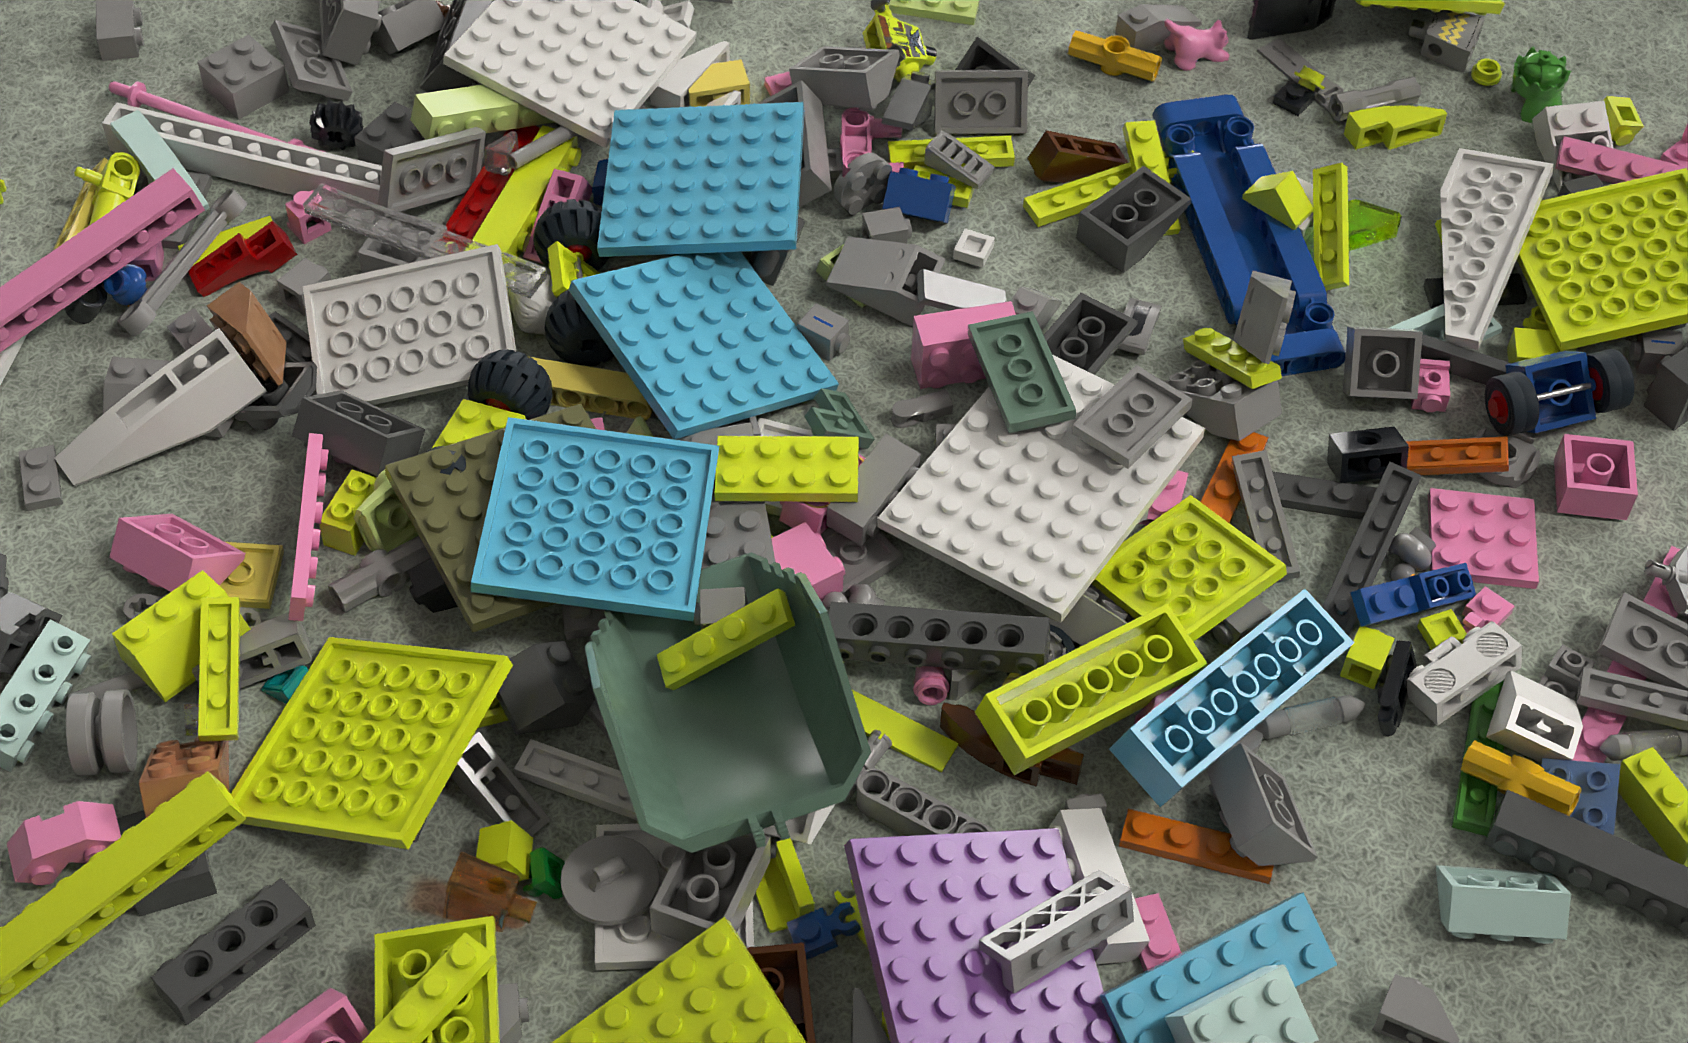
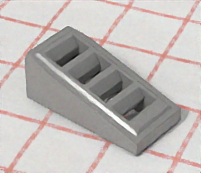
M942 130L932 139L925 150V165L976 189H979L994 172L995 167ZM975 168L978 171L973 175L971 171Z

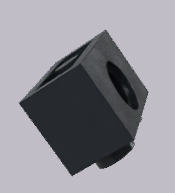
M1395 426L1329 434L1327 463L1340 483L1382 479L1389 461L1407 469L1409 445Z

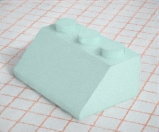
M1436 865L1440 919L1447 931L1451 932L1453 936L1474 938L1475 934H1489L1491 938L1500 941H1512L1514 936L1529 937L1531 941L1543 944L1553 943L1554 939L1567 940L1571 893L1553 874L1547 872Z

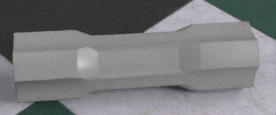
M1407 77L1361 91L1350 90L1333 94L1328 102L1329 112L1333 115L1335 121L1346 120L1350 112L1383 106H1406L1418 103L1421 96V86L1415 77Z

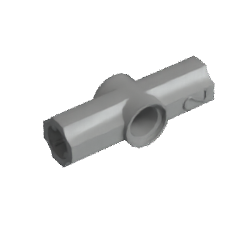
M418 535L389 552L383 549L371 552L362 560L360 568L329 584V592L339 609L347 612L377 594L387 597L393 594L392 590L397 592L404 586L406 578L410 577L408 570L431 559Z

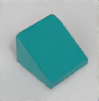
M299 665L274 675L262 686L261 691L287 704L309 669L305 665Z

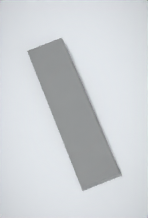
M1281 38L1257 50L1290 80L1298 83L1300 78L1294 72L1300 73L1303 66H1307L1322 74ZM1325 76L1321 83L1325 87L1324 90L1316 86L1313 92L1316 93L1314 100L1329 112L1328 102L1331 100V95L1341 93L1344 89L1338 84L1331 82ZM1347 119L1339 122L1346 126Z

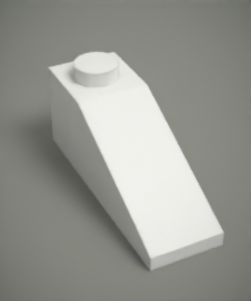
M722 41L681 58L651 93L650 104L658 108L689 107V88L711 64L730 61V43Z

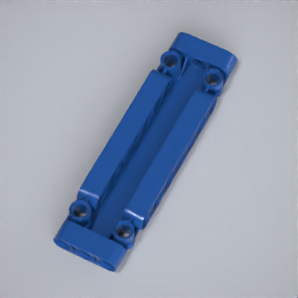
M1226 94L1173 101L1159 105L1153 111L1152 116L1164 145L1163 151L1167 155L1166 158H1169V169H1177V174L1171 178V181L1175 188L1191 198V203L1184 213L1228 323L1230 325L1235 324L1237 328L1252 271L1292 280L1290 290L1296 291L1292 312L1286 326L1279 356L1272 355L1271 361L1281 367L1282 376L1333 369L1341 366L1345 362L1346 352L1338 333L1332 325L1335 316L1334 310L1327 304V293L1299 226L1293 230L1242 199L1243 194L1260 177L1276 173L1263 144L1254 143L1252 138L1254 124L1244 116L1237 98Z

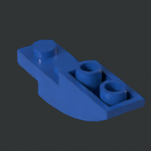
M1466 563L1350 592L1361 627L1402 618L1476 596L1473 580Z

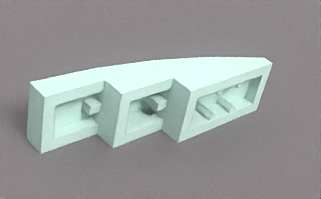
M139 110L110 123L112 132L128 149L129 154L138 161L140 170L147 177L148 184H151L174 168L192 188L204 209H209L208 202L190 175Z

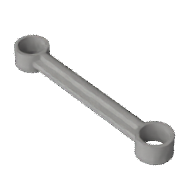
M233 188L227 190L213 203L210 208L211 213L141 298L130 305L119 317L118 323L132 337L140 334L152 323L157 315L155 311L226 224L234 220L244 210L247 202Z

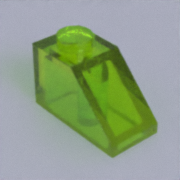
M1358 199L1348 201L1349 251L1396 238L1402 215L1397 211Z

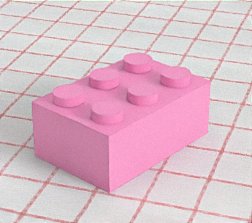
M1012 302L914 316L911 361L920 389L929 387L941 388L948 384L973 383L980 379H986L969 339L968 325L1016 315Z

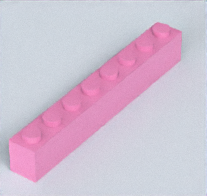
M174 168L0 287V352L205 211L192 188Z

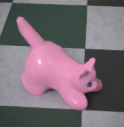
M1170 19L1164 21L1167 30L1170 31V35L1165 39L1164 44L1168 50L1175 52L1174 62L1180 69L1185 71L1194 69L1199 58H1205L1212 62H1223L1229 59V53L1223 50L1228 44L1227 31L1222 28L1220 20L1216 21L1210 29L1205 30L1196 29L1191 26H1179Z

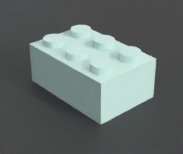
M1285 964L1263 966L1164 1017L1176 1043H1314L1319 1040Z

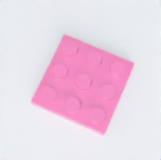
M1430 488L1428 493L1429 537L1436 544V547L1430 552L1432 556L1430 571L1466 563L1473 582L1531 589L1537 588L1539 573L1534 499Z

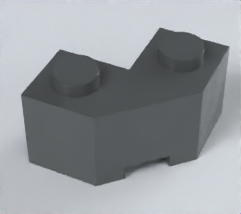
M11 592L0 598V671L12 675L28 642L35 643L49 620L51 619L59 623L63 615Z

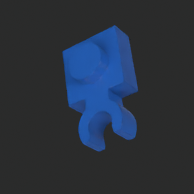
M844 902L836 906L831 915H827L826 911L821 907L787 922L793 943L804 942L806 960L838 947L835 936L840 934L853 936L861 931V927L856 920L843 923L846 916L855 913L850 902Z

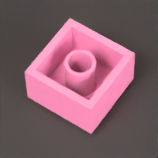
M1564 434L1554 458L1557 513L1627 520L1638 496L1633 441Z

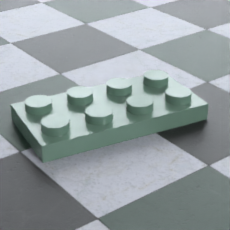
M1033 311L968 325L969 339L1009 433L1076 419L1075 405Z

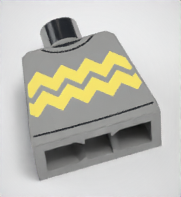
M1441 10V12H1435L1431 23L1414 18L1408 36L1424 40L1420 53L1422 56L1464 73L1478 42L1485 17L1468 13L1458 14L1451 10Z

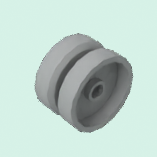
M127 688L107 690L101 698V702L92 691L72 693L69 696L66 710V739L70 764L74 774L78 777L98 775L104 763L112 773L133 772L135 769L138 728L133 698Z

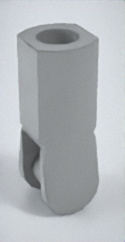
M944 389L920 397L897 401L892 408L891 422L897 428H906L920 422L952 414L953 403L948 391Z

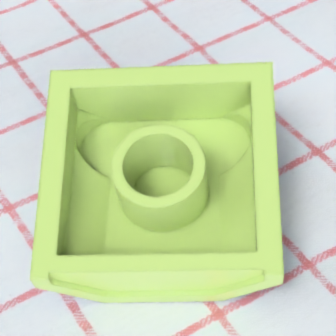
M384 469L376 478L374 492L357 509L354 516L363 540L372 552L380 549L389 552L418 536L416 529L387 479Z

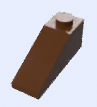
M1047 130L1027 157L1038 179L1044 182L1052 181L1058 183L1075 181L1128 163L1116 143Z

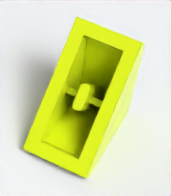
M1293 171L1260 177L1242 196L1243 200L1293 230L1313 212V206Z

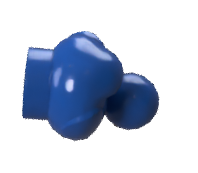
M127 264L104 280V288L107 293L111 294L115 302L129 307L138 301L148 289L145 281L147 275L141 267Z

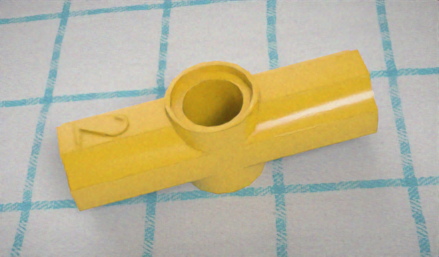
M1075 30L1068 48V55L1099 64L1104 73L1112 76L1127 73L1154 82L1162 62V57L1132 48L1126 38L1117 35L1103 39Z
M1473 741L1472 745L1468 747L1461 766L1462 772L1498 787L1497 790L1503 794L1510 790L1568 816L1574 811L1582 791L1581 787L1545 772L1543 767L1533 761L1518 755L1511 757L1477 741Z

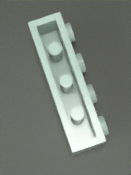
M51 619L0 694V768L10 772L18 761L23 764L26 762L35 746V743L31 742L37 731L42 734L46 731L54 716V713L50 712L56 702L63 704L73 687V684L69 683L74 673L81 675L91 659V655L87 654L90 639Z

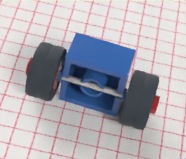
M1608 349L1586 355V352L1561 351L1505 365L1507 374L1489 379L1484 394L1485 407L1492 426L1500 435L1512 436L1524 432L1539 433L1596 419V413H1606L1625 408L1632 402L1634 396V378L1628 361L1617 350Z

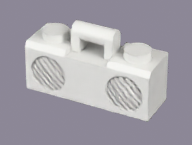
M1493 621L1482 628L1475 627L1471 629L1465 636L1463 644L1451 636L1423 655V661L1427 666L1420 665L1410 673L1407 679L1408 699L1438 726L1503 681L1508 671L1516 672L1522 667V645Z

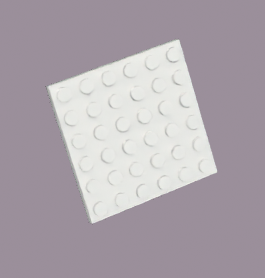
M494 0L444 54L443 64L607 148L611 142L614 111L639 109L695 42L697 32L635 0Z

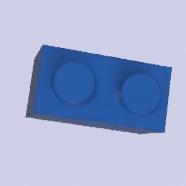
M900 167L899 173L890 171L882 209L900 207L904 215L948 224L956 188L955 185L948 183L949 177L930 174V179L917 177L918 171Z

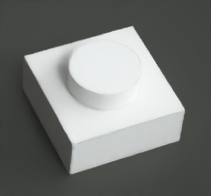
M964 229L954 248L953 259L983 268L994 247L995 237Z

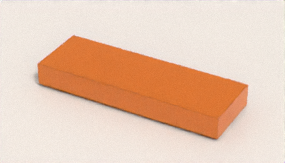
M1508 436L1406 441L1409 445L1407 469L1420 475L1509 471Z

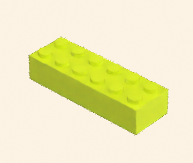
M1168 603L987 693L975 710V714L1012 773L1016 775L1143 709L1156 696L1179 685L1186 684L1206 668L1208 663Z

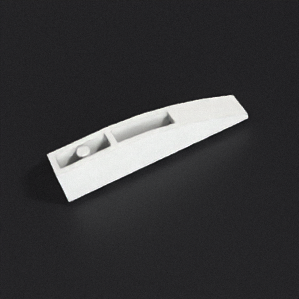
M218 328L133 389L85 429L54 459L72 484L77 486L210 433L267 391L224 333Z

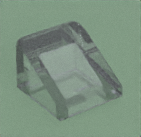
M511 131L485 147V169L488 172L505 176L510 173L512 167L508 163L507 156L518 150L517 132Z

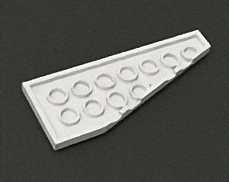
M1459 148L1440 189L1446 342L1464 348L1479 350L1553 174L1552 163Z

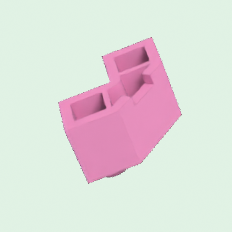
M77 801L63 806L64 813L42 821V818L38 815L23 821L7 842L15 882L33 883L34 885L51 884L69 862L86 864L94 854L105 850L121 837L114 805Z

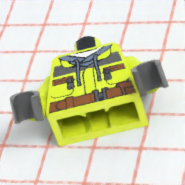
M871 0V8L875 10V16L862 33L866 48L899 50L900 56L894 78L900 82L903 77L911 75L913 71L919 72L924 64L932 65L936 60V49L924 45L920 29L892 16L887 5L890 3V0Z

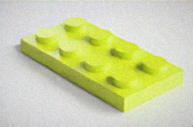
M718 436L717 438L719 453L715 474V501L858 502L859 437Z

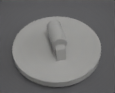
M616 835L593 838L578 846L567 858L561 873L563 897L569 908L580 918L599 925L626 923L643 914L652 904L659 889L657 863L650 851L633 839Z

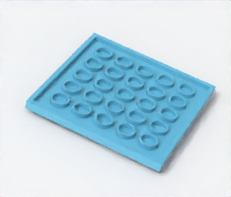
M784 102L615 110L597 245L599 257L796 249L805 113L804 103Z
M741 252L680 254L571 281L568 290L674 440L814 399L821 388L836 391L839 386L838 381L797 329L796 325Z
M508 417L471 579V592L694 621L719 446Z

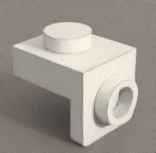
M648 0L646 6L687 28L690 26L694 13V7L690 0L664 7L660 0Z

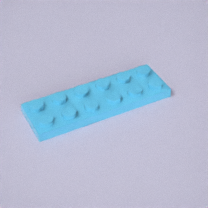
M1297 893L1099 996L1121 1043H1176L1164 1018L1165 1016L1263 966L1285 964L1294 986L1297 987L1335 967L1337 963L1304 893Z

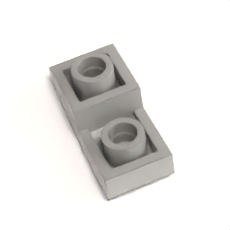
M1562 644L1548 665L1539 684L1574 700L1578 694L1580 674L1583 667L1593 668L1595 661Z

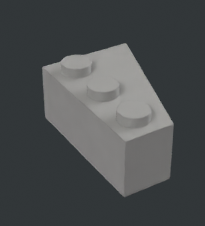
M885 434L858 468V502H831L827 507L826 526L860 546L870 537H875L880 531V528L877 527V518L919 470L921 453Z

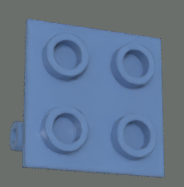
M1542 758L1541 767L1545 769V772L1575 784L1582 789L1579 801L1570 817L1614 835L1620 764Z

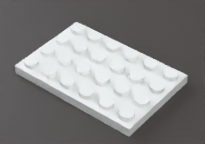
M498 244L303 286L312 362L317 366V395L342 390L375 405L468 385L472 369L483 357L504 349L516 352L503 261Z

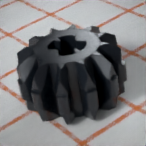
M330 99L327 104L318 103L317 108L312 111L309 123L311 125L310 132L312 138L318 140L319 146L328 145L331 150L334 147H339L343 151L346 146L355 147L354 137L364 127L362 125L363 118L361 112L355 110L354 104L344 105L343 100L339 103H334Z

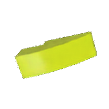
M1383 106L1358 110L1348 114L1344 135L1355 150L1381 142L1390 150L1441 135L1447 112L1444 109L1422 106Z

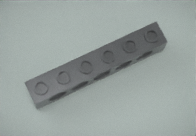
M833 601L830 604L828 615L843 661H870L875 664L895 663L907 664L912 667L932 666L944 667L949 670L970 669L981 670L986 673L1007 672L1025 675L1048 662L1051 642L1049 618Z

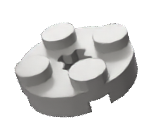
M866 153L851 161L847 165L850 171L845 177L840 174L836 180L834 198L850 214L854 215L873 203L879 204L884 201L892 166L876 153Z
M1486 427L1481 429L1474 438L1505 436L1500 435L1495 429L1486 431ZM1524 432L1508 436L1509 471L1476 474L1492 483L1505 485L1509 488H1517L1535 474L1541 454L1539 449L1536 451V448L1533 446L1534 439L1528 433Z

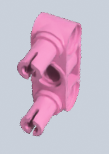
M858 107L846 109L842 113L840 134L842 176L845 177L850 171L847 165L863 154L872 152V141H874V138L901 139L902 128L882 124V118L869 116L867 111H861ZM903 162L889 163L892 166V172L899 173L900 167L904 168Z

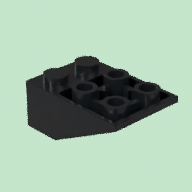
M1253 0L1254 6L1249 20L1247 38L1254 40L1314 30L1332 18L1336 0Z

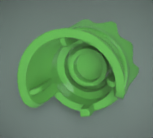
M1531 47L1524 57L1518 55L1516 63H1514L1513 81L1510 90L1526 98L1521 110L1522 121L1533 123L1532 119L1545 107L1563 105L1562 91L1571 73V70H1566L1565 56L1558 59L1550 51L1539 50L1536 52L1534 47Z

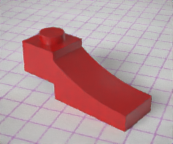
M272 220L247 239L238 233L192 266L188 273L197 292L206 297L225 285L245 276L266 270L273 273L295 257L297 253L288 235Z

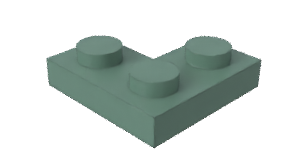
M821 388L814 397L820 408L811 407L804 416L812 429L813 436L859 437V447L868 449L875 438L846 393Z

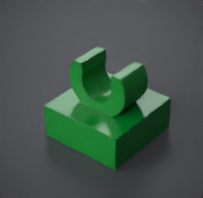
M544 847L531 851L529 878H532V883L524 886L523 892L533 897H538L543 893L553 899L563 897L561 873L565 861Z

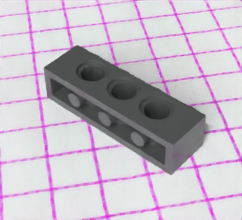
M282 878L272 885L265 886L256 894L253 900L241 909L230 912L220 925L208 934L197 937L187 950L175 959L164 962L158 968L157 972L151 976L158 995L187 1026L314 928L316 925L311 908ZM271 921V923L265 927H258V925H260L263 922ZM232 946H239L232 952H225ZM199 971H207L200 977H192Z

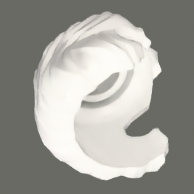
M533 272L520 278L512 284V287L508 288L509 306L522 331L529 334L545 335L546 314L556 297L552 292L551 275Z

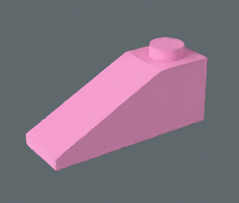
M558 169L553 170L531 232L526 252L523 255L524 259L543 264L535 250L533 237L537 221L546 209L560 201L565 203L568 199H575L576 202L580 199L590 200L592 186L583 176Z

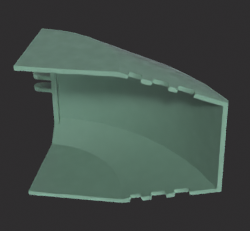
M752 552L702 568L696 603H700L701 589L745 587L748 604L778 588L786 593L795 626L676 690L665 687L656 654L702 630L701 625L695 626L694 621L605 610L606 618L598 622L600 630L593 631L591 635L592 641L587 642L585 646L593 691L640 829L690 853L749 833L753 834L757 849L766 846V837L763 829L773 825L781 840L790 838L785 821L844 802L871 753L828 612L809 579L802 572L795 574L792 568L781 569L780 564L777 562L769 564L767 558Z

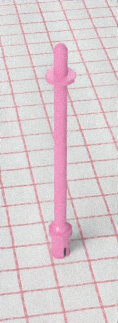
M137 81L131 87L119 82H111L108 87L111 93L127 98V104L139 108L144 104L184 119L314 149L304 145L302 140L294 138L286 142L147 93L146 85L142 82Z

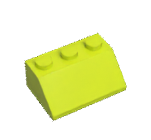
M203 570L112 633L120 658L164 702H167L196 681L192 669L200 664L201 598L229 597L225 590ZM240 614V636H242L251 629Z

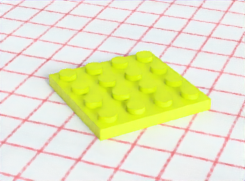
M1190 495L1125 540L1091 584L1134 619L1168 603L1194 642L1286 576L1287 570L1286 564Z

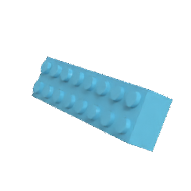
M1303 589L1129 728L1109 750L1157 805L1162 807L1331 665L1354 642L1306 589Z

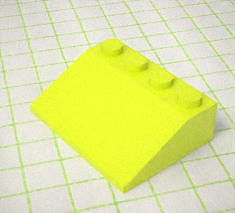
M494 916L374 934L375 1027L464 932L491 951L497 960ZM497 962L422 1043H500Z

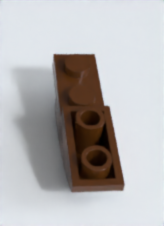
M943 702L940 728L951 740L957 742L960 748L979 762L1003 775L1037 787L1041 775L1077 785L1084 754L1075 752L1068 747L1014 775L975 714V710H971L965 705H953Z

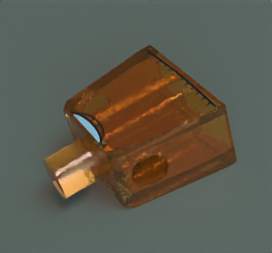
M460 852L447 884L443 918L461 921L494 916L495 931L503 932L509 917L530 924L538 901L517 895L520 880L517 874L467 853Z

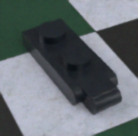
M1396 641L1393 655L1389 654L1386 660L1387 677L1385 683H1380L1378 687L1377 698L1379 705H1381L1378 722L1381 733L1384 736L1394 735L1402 720L1408 698L1407 679L1417 665L1411 641Z

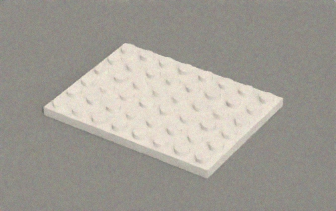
M1052 355L1075 405L1076 419L1009 433L991 389L988 387L877 518V527L1061 623L1203 439L1205 428L1181 417L1127 469L1072 434L1073 424L1103 397L1114 384Z

